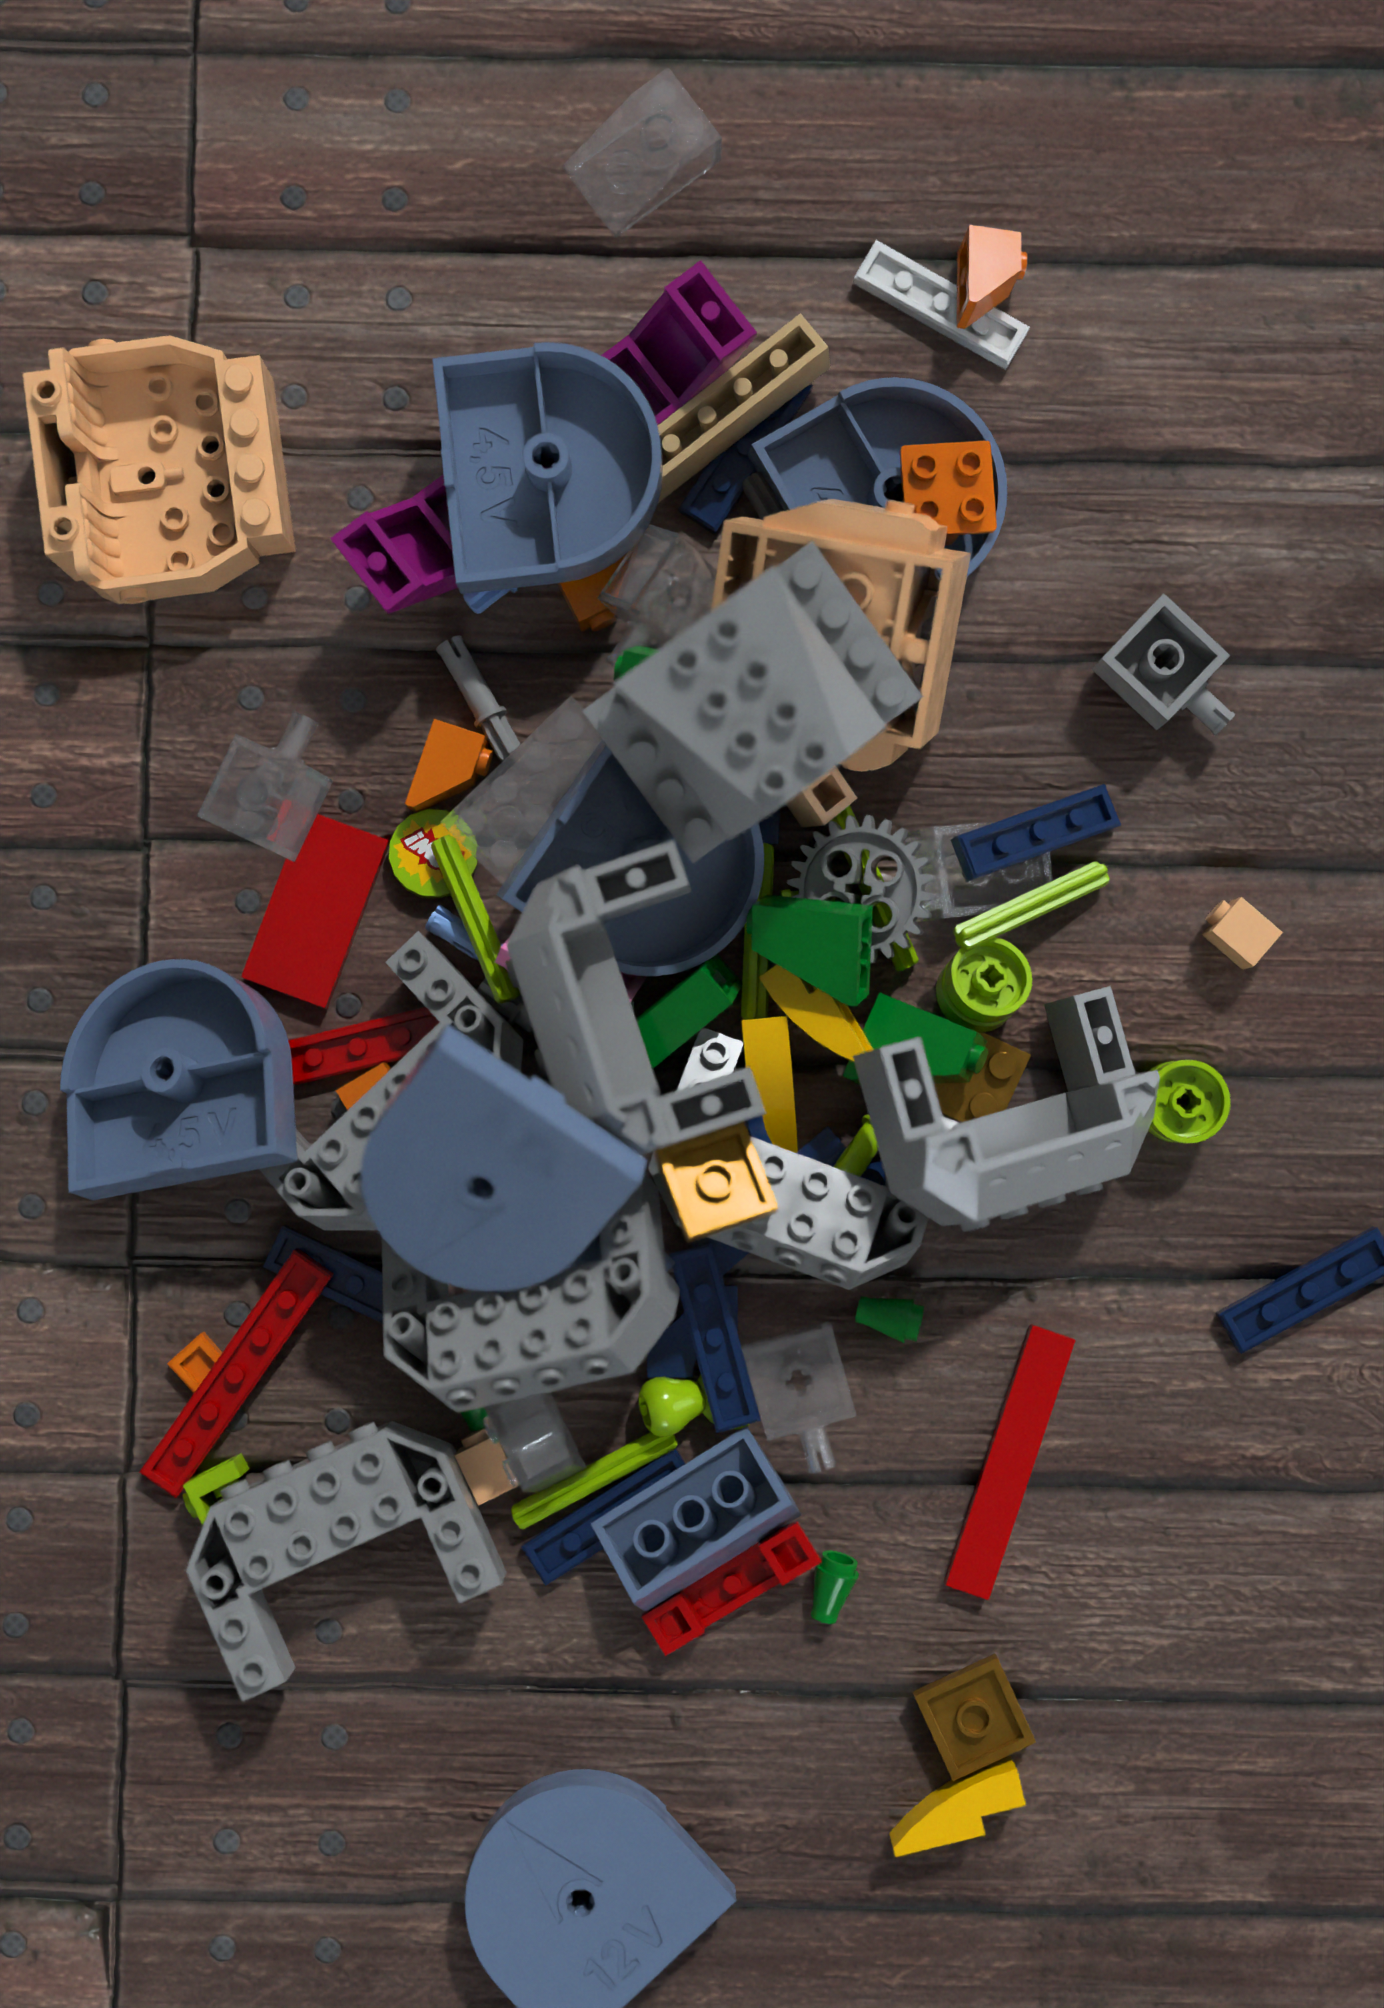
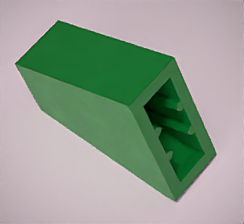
M766 895L752 904L746 920L747 933L752 935L751 950L845 1005L857 1006L869 995L873 905Z
M718 953L702 964L692 968L636 1018L652 1069L729 1007L742 987V981Z
M880 992L863 1028V1032L873 1049L920 1037L933 1084L970 1082L973 1073L978 1074L981 1071L988 1055V1049L985 1048L987 1040L978 1032ZM849 1060L843 1076L861 1086L855 1062Z

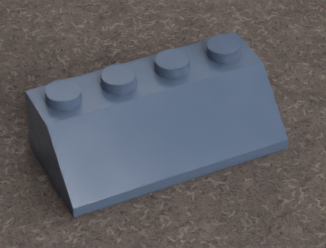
M745 1426L590 1524L632 1602L645 1612H648L802 1514L749 1428Z

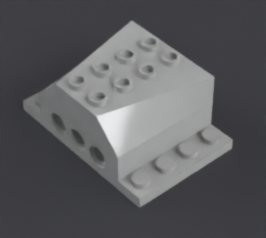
M811 541L776 568L773 565L616 681L614 688L582 712L692 863H695L729 838L731 840L770 815L842 763L886 728L885 724L923 698V696L818 547Z

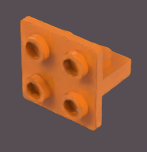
M989 441L918 444L901 447L899 456L903 502L915 505L913 513L928 515L939 525L947 526L945 546L952 545L959 535L993 533L996 530L992 456Z

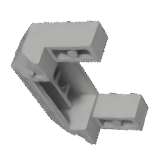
M674 840L586 870L576 866L537 884L506 945L511 959L506 961L507 970L514 988L520 986L525 1002L524 1005L520 1006L521 1013L529 1033L535 1032L540 1048L535 1050V1055L543 1077L549 1076L553 1089L566 1097L564 1104L641 1156L654 1152L657 1149L766 1114L750 1067L664 1096L660 1094L604 921L692 892Z
M419 931L385 963L440 1023L312 1145L296 1129L297 1162L259 1169L299 1217L323 1230H377L368 1213L361 1187V1165L365 1146L391 1095L400 1087L447 1024L521 1074L523 1039Z
M1111 986L1044 1004L1068 1092L945 1127L920 1037L853 1055L890 1193L941 1226L961 1224L962 1231L965 1232L990 1225L989 1218L1000 1215L1001 1219H1008L1028 1213L1027 1206L1038 1203L1039 1207H1045L1066 1201L1065 1194L1075 1191L1077 1196L1103 1189L1102 1182L1130 1174L1154 1117L1160 1077L1158 1070L1135 1074Z
M703 1027L699 1030L677 1091L732 1073L744 1042ZM942 1116L945 1127L959 1123ZM750 1136L778 1209L775 1214L706 1236L850 1290L906 1265L920 1247L929 1217L890 1193L887 1179L883 1186ZM654 1151L648 1169L675 1224L681 1227L655 1161Z
M644 1171L641 1184L600 1230L602 1260L563 1269L543 1282L516 1290H475L449 1297L448 1283L437 1280L416 1269L396 1253L382 1237L384 1356L457 1413L633 1373L673 1320L680 1295L679 1285L666 1271L658 1187Z
M394 1421L376 1427L375 1423L371 1422L349 1432L350 1440L334 1447L332 1441H328L307 1451L308 1459L292 1466L290 1461L286 1460L263 1471L265 1478L249 1485L247 1480L244 1479L220 1491L223 1498L210 1507L186 1572L242 1702L285 1683L296 1668L261 1588L419 1517L424 1522L458 1603H462L503 1583L507 1572L469 1485L454 1455L457 1451L451 1443Z

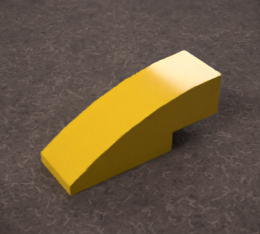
M775 965L758 977L773 1000L796 1025L814 1040L836 1054L854 1062L853 1055L874 1050L848 1005L817 989L779 965Z
M787 1016L741 1020L745 1068L750 1067L752 1069L766 1114L762 1115L766 1132L773 1145L797 1153L795 1101Z
M1011 1756L995 1761L955 1781L950 1780L912 1808L889 1833L895 1857L983 1836L985 1831L981 1816L1026 1806L1018 1770Z

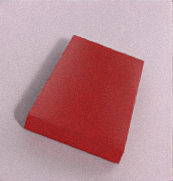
M304 809L241 977L328 1009L390 841Z

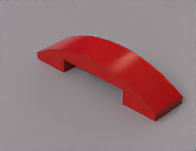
M795 1521L775 1531L650 1611L643 1613L641 1617L664 1655L667 1656L705 1632V1628L779 1583L782 1586L822 1563V1559L799 1522Z

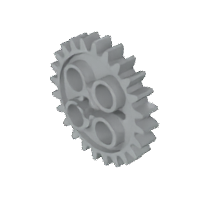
M866 815L862 827L858 826L855 817L847 816L845 830H842L836 822L831 821L829 822L831 834L829 837L815 831L813 835L818 845L815 848L801 845L802 852L808 858L805 863L799 861L792 862L791 865L801 872L800 878L788 880L787 884L799 888V894L792 897L831 901L836 897H840L845 903L859 904L860 896L852 893L853 884L858 885L862 882V851L868 849L870 854L863 881L865 885L871 886L872 891L870 895L862 896L861 904L873 905L874 908L876 904L885 902L892 910V919L887 926L879 928L872 921L870 963H876L878 949H881L887 958H893V943L896 942L904 949H908L910 943L905 934L908 931L917 935L923 934V930L916 923L918 917H932V914L922 906L923 901H932L937 898L936 895L925 891V885L936 881V876L922 873L921 869L931 862L929 857L916 859L915 854L922 844L919 841H914L907 845L904 844L908 830L901 828L894 835H891L892 821L884 819L879 828L875 829L873 816ZM846 852L852 860L851 871L846 876L839 878L832 870V861L837 854ZM891 856L897 864V873L892 880L883 882L877 876L876 867L881 859Z

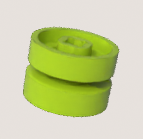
M995 937L970 950H965L961 947L939 974L936 984V997L939 1007L949 1021L978 1033L997 1029L1027 1000L1032 988L1031 968L1023 953L1016 946L1001 938Z
M1178 1060L1159 1064L1150 1070H1158L1160 1077L1154 1117L1148 1129L1152 1135L1167 1142L1197 1143L1212 1137L1222 1128L1230 1111V1093L1225 1080L1213 1067L1201 1061ZM1181 1096L1184 1099H1188V1105H1184L1183 1108L1181 1105H1177V1098Z

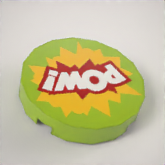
M426 809L411 814L397 826L390 840L389 861L395 878L407 891L421 898L429 899L451 896L431 849L433 841L446 835H450L457 840L473 877L478 867V845L472 829L461 817L446 810Z

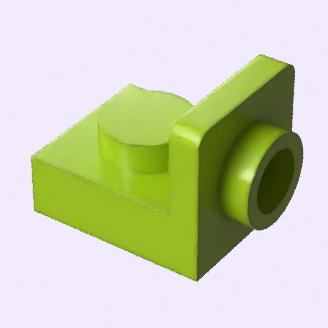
M242 1453L192 1477L183 1485L186 1491L183 1494L185 1506L193 1518L199 1517L202 1525L205 1523L210 1507L215 1504L210 1492L213 1491L216 1498L222 1496L220 1493L222 1489L239 1482L238 1478L249 1470Z

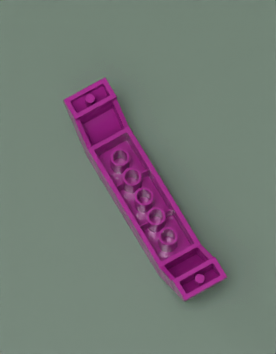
M700 260L665 286L663 294L629 335L601 356L617 365L639 387L651 407L658 426L728 371L757 337V331ZM553 459L544 460L542 464L543 469L552 468L554 464ZM443 474L412 498L371 513L368 511L364 512L330 538L387 614L458 588L455 579L447 493Z

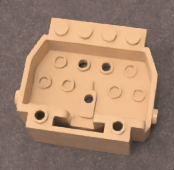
M170 335L124 342L98 339L91 341L89 346L72 348L70 351H67L65 348L49 349V370L23 373L45 555L75 581L83 580L101 597L115 603L137 604L154 599L213 592L260 563L259 557L296 552L274 381L260 355L227 359L221 350ZM209 442H219V448L216 452H205V447ZM68 448L74 453L76 477L71 475ZM155 472L153 482L150 484L142 483V477L145 473ZM215 485L225 486L224 493L221 496H211V490Z
M828 499L766 516L764 520L748 517L725 520L711 611L773 565L776 568L813 541L923 696L919 700L917 712L912 705L885 724L886 728L840 763L842 767L854 771H874L891 765L908 750V747L920 749L939 732L971 553L944 548L947 526L939 525L928 515L913 513L915 506L913 504L889 500L886 502V508ZM937 569H943L941 579L937 574ZM938 597L930 640L920 639L922 624L932 616L935 598ZM923 665H925V671H924V676H923V682H922V684H921L920 682H921V676H922Z

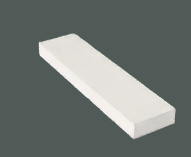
M877 240L853 280V284L1005 370L1030 328L995 307L966 329L957 328V285Z

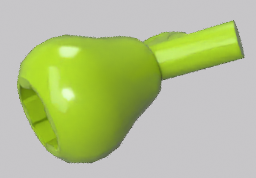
M701 1375L697 1382L694 1380L656 1377L646 1381L641 1386L638 1396L640 1412L647 1429L655 1436H671L679 1432L701 1413L714 1424ZM750 1424L744 1425V1426H740V1427H737V1428H733V1429H729V1430H739V1429L744 1428L745 1426L748 1427Z

